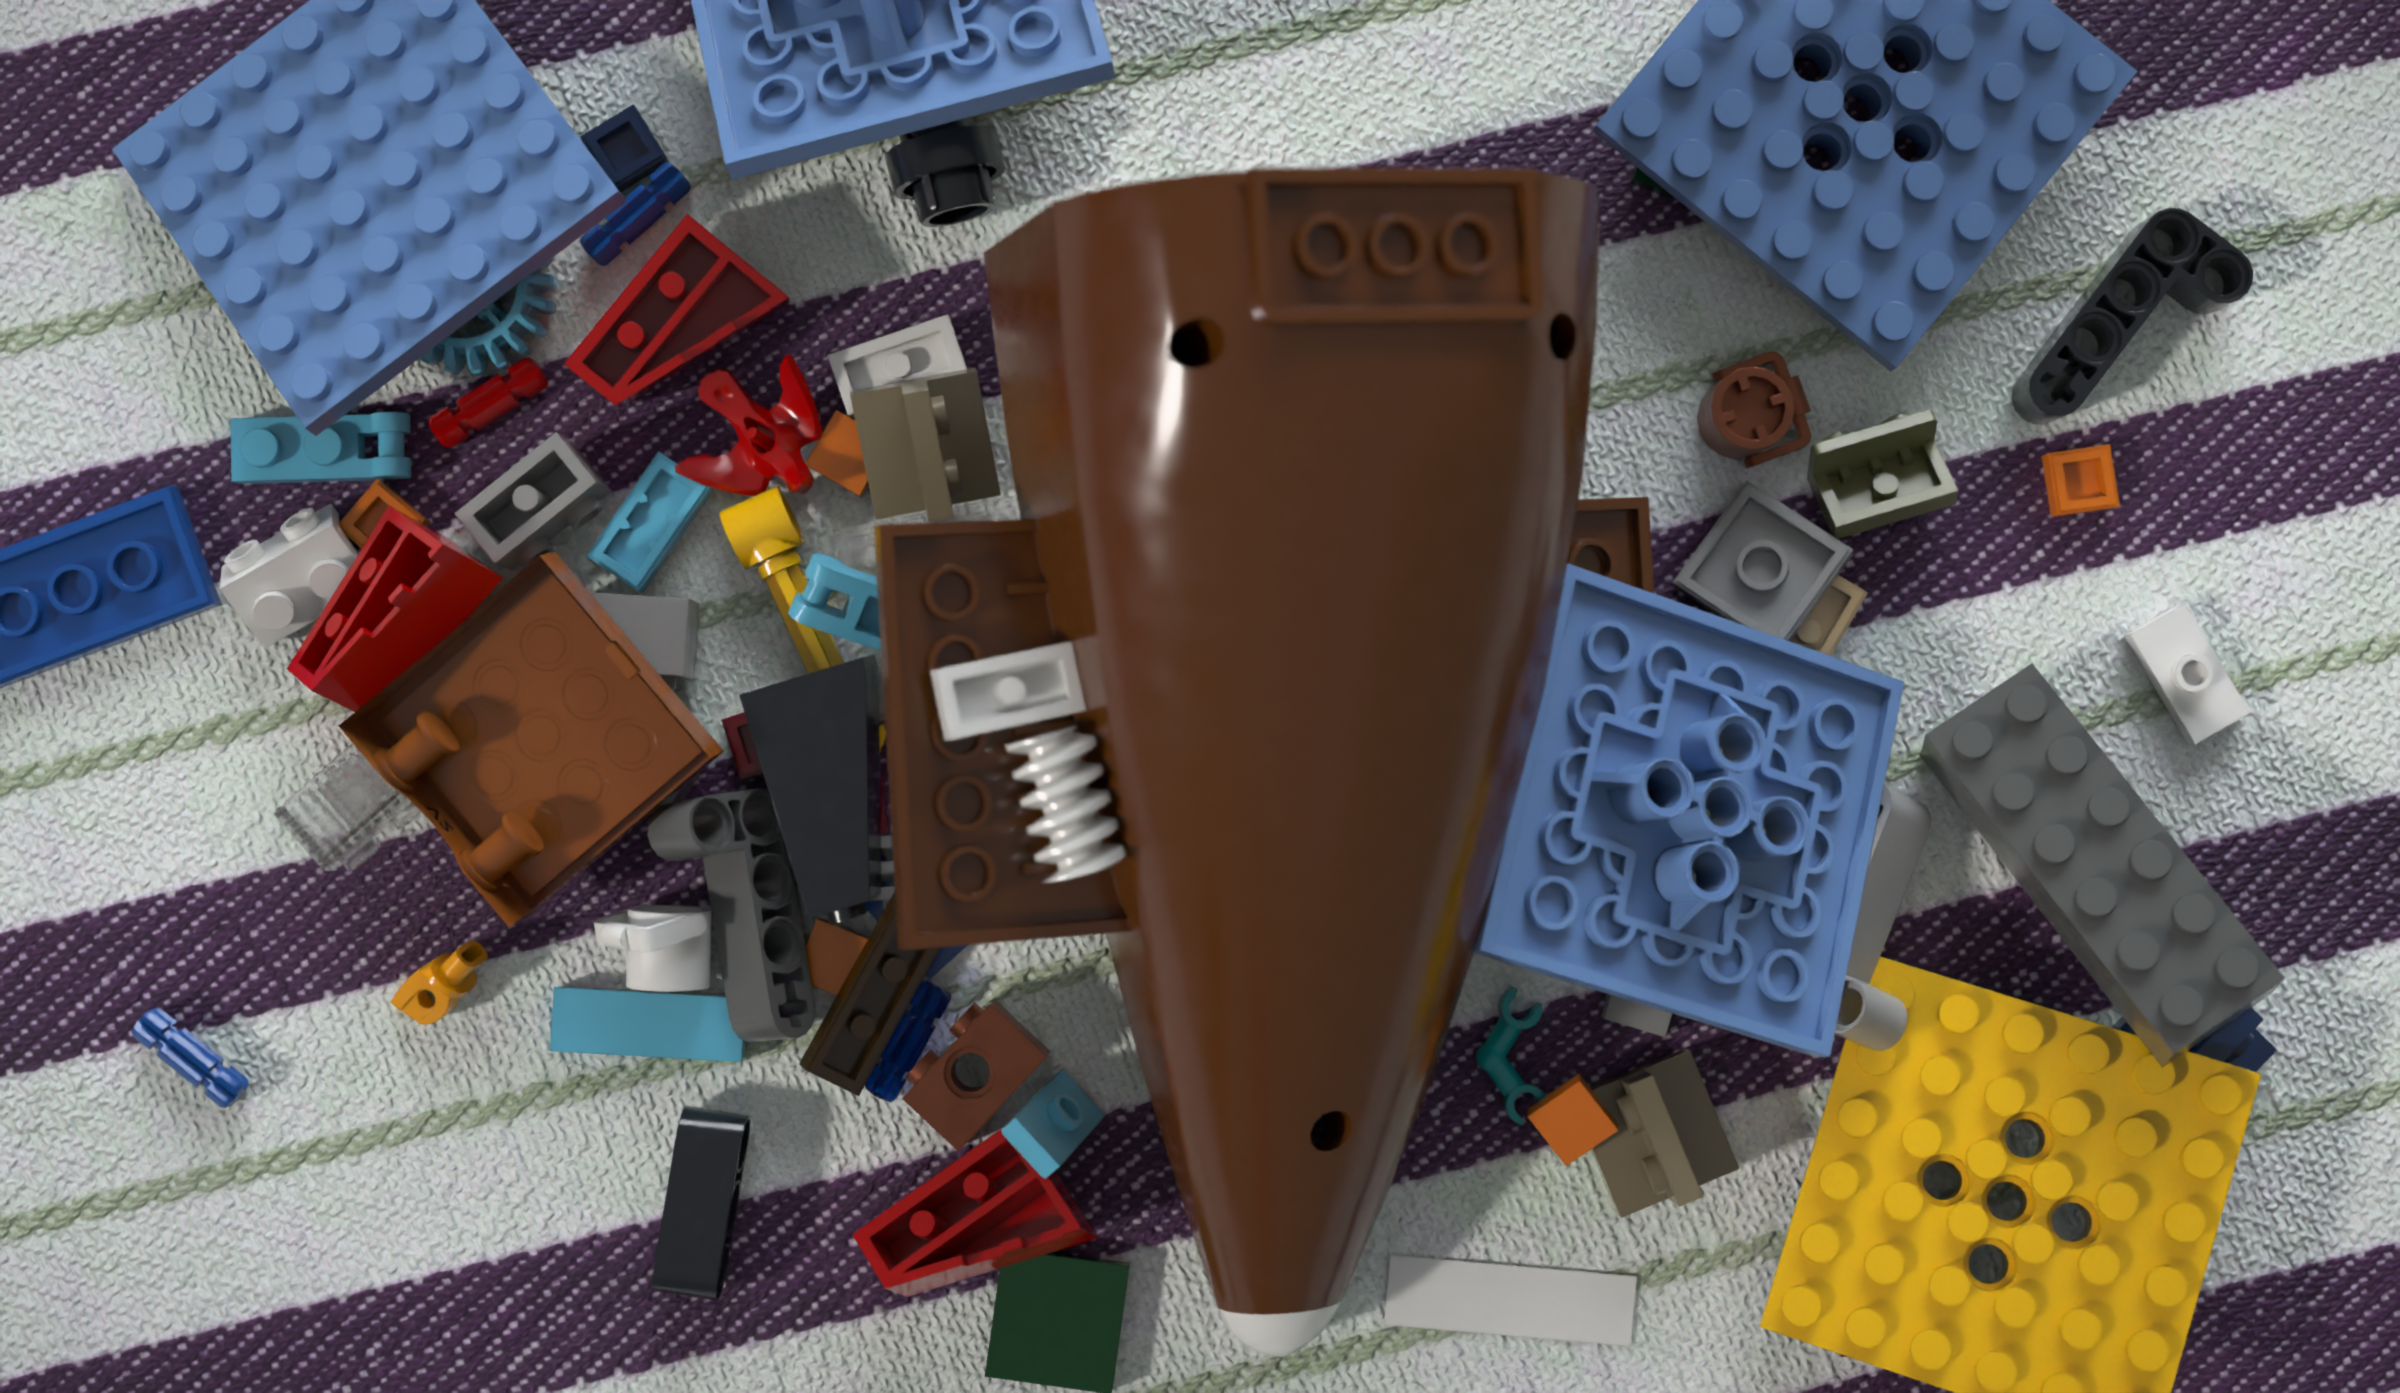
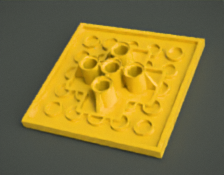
M1880 956L1869 985L1890 993L1903 1002L1907 1010L1908 1020L1906 1029L1901 1039L1893 1047L1883 1051L1872 1050L1846 1039L1844 1041L1759 1327L1954 1393H2171L2261 1074L2186 1051L2162 1068L2137 1035ZM2017 1120L2026 1121L2036 1129L2039 1137L2036 1151L2026 1158L2013 1154L2008 1149L2005 1141L2008 1127ZM1937 1161L1951 1166L1958 1179L1954 1193L1942 1200L1930 1196L1923 1185V1174L1926 1168ZM2000 1182H2007L2014 1186L2021 1198V1206L2018 1213L2007 1220H2000L1995 1217L1987 1205V1195L1990 1189ZM2065 1203L2077 1206L2085 1219V1227L2081 1235L2070 1241L2060 1238L2052 1226V1216L2055 1210ZM1988 1244L1996 1248L2001 1254L2003 1267L2000 1275L1993 1281L1980 1282L1970 1272L1968 1266L1969 1257L1978 1246Z

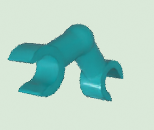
M1512 987L1506 990L1500 997L1498 1002L1500 1018L1485 1043L1478 1049L1476 1061L1478 1066L1488 1074L1504 1096L1502 1100L1506 1115L1515 1123L1524 1126L1521 1116L1517 1114L1514 1108L1516 1098L1524 1092H1529L1538 1102L1545 1095L1535 1085L1524 1082L1506 1056L1522 1029H1528L1540 1020L1543 1009L1542 1003L1536 1002L1525 1018L1520 1020L1514 1019L1510 1013V1004L1518 990Z

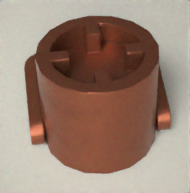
M1773 351L1767 352L1712 373L1714 382L1717 384L1710 388L1701 400L1697 421L1699 433L1705 443L1720 456L1743 459L1745 467L1748 469L1803 449L1810 443L1811 432L1804 414L1811 412V408L1799 375L1790 377L1785 360L1781 354ZM1772 363L1775 373L1760 367ZM1793 421L1799 439L1761 452L1781 440L1791 427Z

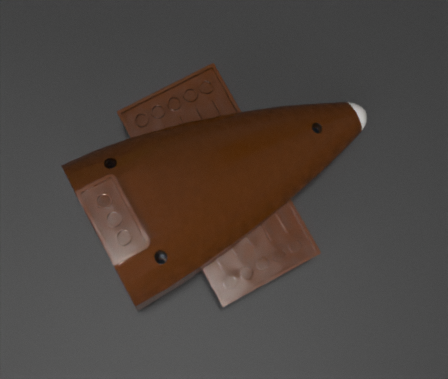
M1250 168L1246 171L1198 174L1119 185L1078 194L1051 203L983 253L1005 427L1020 519L899 523L874 526L898 947L902 950L1106 934L1141 1069L1194 1241L1218 1309L1227 1329L1241 1343L1264 1355L1285 1357L1299 1351L1316 1338L1331 1321L1343 1299L1381 1211L1429 1088L1474 954L1472 950L1485 916L1543 698L1567 563L1654 594L1648 497L1579 499L1584 467L1597 323L1600 193L1595 186L1582 180L1536 172V168ZM1072 641L1086 711L958 739L944 740L930 673L931 670ZM1076 727L1073 729V733L1094 735L1097 746L1081 756L1080 759L1082 761L1102 763L1104 773L1087 785L1088 788L1109 790L1111 801L1097 810L1095 815L1116 817L1119 827L1105 837L1102 842L1123 845L1126 855L1112 866L1094 873L1061 881L1041 883L1059 871L1057 864L1035 861L1034 855L1051 844V839L1046 836L1028 834L1027 827L1042 818L1044 812L1042 809L1021 807L1020 800L1037 789L1036 782L1014 780L1013 772L1030 761L1029 755L1008 753L1005 745L1043 733ZM1647 789L1648 796L1652 801V792Z

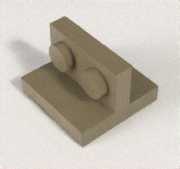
M976 368L850 391L876 520L926 510L928 521L954 517L952 508L954 504L1001 495Z
M1684 1048L1590 1087L1618 1122L1619 1131L1592 1148L1591 1151L1615 1210L1621 1218L1668 1198L1679 1207L1703 1197L1699 1188L1700 1185L1739 1169L1689 1049Z

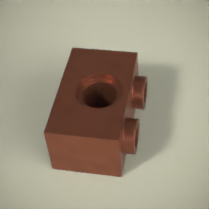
M994 1000L985 1010L974 1002L949 1029L957 1038L950 1048L941 1057L930 1049L905 1076L913 1087L902 1099L958 1152L1051 1052L997 1000ZM974 1053L986 1060L990 1069L989 1080L986 1084L980 1087H969L958 1079L955 1066L957 1059L961 1055Z

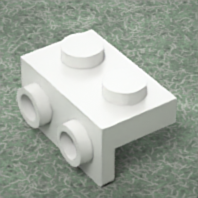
M332 504L316 512L313 508L297 512L282 524L280 533L262 543H259L257 540L245 542L230 552L224 560L225 564L221 569L220 591L264 649L318 619L359 554L339 527V514Z

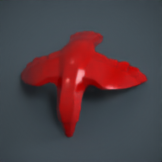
M787 354L779 365V380L783 392L779 403L771 409L754 400L729 369L717 368L713 371H708L700 380L697 390L699 399L729 420L735 428L739 441L730 452L717 457L707 454L686 457L683 462L675 466V472L697 483L715 489L748 496H756L765 492L770 480L776 475L784 481L791 492L807 493L813 485L814 478L804 462L800 451L806 444L821 439L822 428L809 387L793 356Z

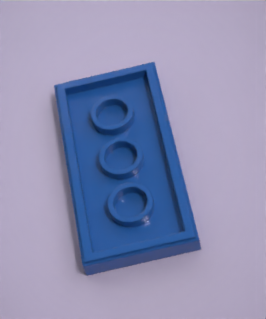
M167 486L0 549V688L222 605L179 487Z

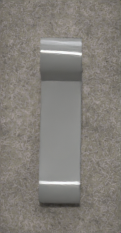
M1886 784L1883 787L1836 1030H1834L1835 1035L1877 1051L1889 1049L1901 1039L1908 1020L1907 1010L1899 998L1869 985L1931 827V816L1926 805Z

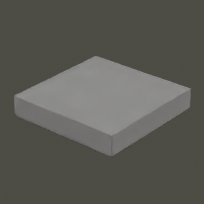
M1746 480L1672 583L1675 589L1716 616L1791 641L1853 556V549Z

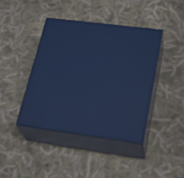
M634 104L580 136L584 145L620 192L649 176L662 164L670 162Z

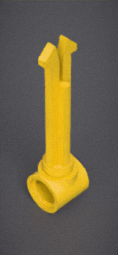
M773 487L720 511L719 516L723 528L740 563L745 570L757 567L756 570L761 580H765L807 674L844 663L832 634L803 625L795 621L788 614L795 595L804 592L808 581L800 566L802 560L798 552L793 551L805 544L793 511L780 487ZM884 725L879 726L880 752L886 739V728Z

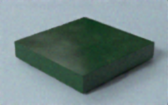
M1052 1252L1000 1268L985 1377L1090 1392L1112 1393L1130 1263Z

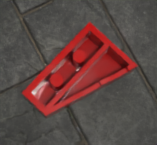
M686 214L565 361L564 365L611 403L621 408L790 303V300L785 293L690 215Z
M389 505L287 667V670L311 691L356 712L463 623L504 578L451 539Z
M1002 1128L852 1234L884 1288L906 1297L1098 1239L1099 1237L1056 1170L1046 1179L1041 1177L1001 1132Z

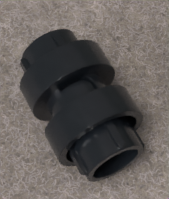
M973 116L899 135L901 143L891 148L885 154L894 196L900 199L915 200L919 221L923 226L941 227L959 224L984 216L995 209L991 181L1002 175L1006 170L997 130L991 126L975 125Z

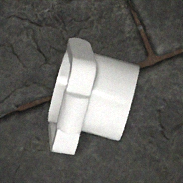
M640 904L593 921L599 945L627 950L626 987L643 991L667 992L694 991L710 988L712 916L710 908Z

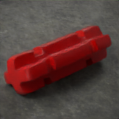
M524 357L507 368L509 374L505 377L497 374L456 400L458 406L454 409L447 406L432 415L428 423L437 440L447 448L454 447L470 436L468 432L470 429L473 428L479 431L521 404L519 398L527 396L530 399L546 389L549 383L539 364L530 357Z

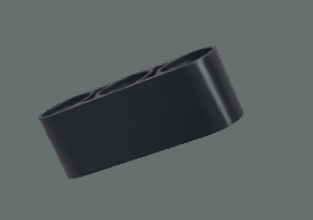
M691 1106L684 1107L675 1138L653 1269L652 1289L654 1291L715 1301L719 1300L728 1267L749 1141L750 1116Z

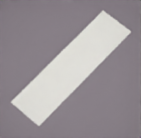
M1389 1254L1384 1325L1632 1347L1637 1276Z

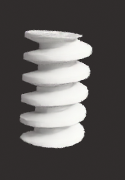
M1076 727L1043 733L1005 745L1008 753L1029 755L1030 761L1013 772L1014 780L1036 782L1037 789L1020 800L1021 807L1042 809L1044 812L1042 818L1027 827L1028 834L1046 836L1051 839V844L1034 855L1035 861L1057 864L1059 871L1041 883L1061 881L1094 873L1112 866L1126 855L1123 845L1102 842L1105 837L1119 827L1116 817L1095 815L1097 810L1111 801L1109 790L1088 788L1087 785L1104 773L1102 763L1082 761L1080 759L1081 756L1097 746L1094 735L1073 733V729Z

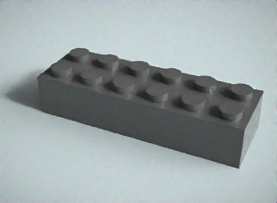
M2032 663L1925 735L1920 754L1921 758L2162 1068L2269 996L2285 980V977Z

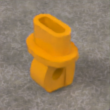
M470 940L458 947L454 952L441 954L412 974L398 989L390 1003L417 1021L418 1024L425 1025L437 1022L457 1006L460 997L467 995L477 983L475 970L488 958L487 951L480 943ZM428 990L434 994L435 1001L428 996Z

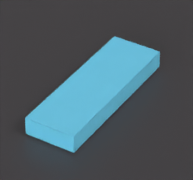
M571 986L554 987L550 1051L743 1062L745 1060L746 1042L740 1039L732 1029L725 995Z

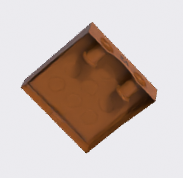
M556 552L539 555L440 643L339 725L340 729L385 782L407 797L434 824L452 849L464 875L509 928L538 911L654 812L657 807L661 806L724 752Z

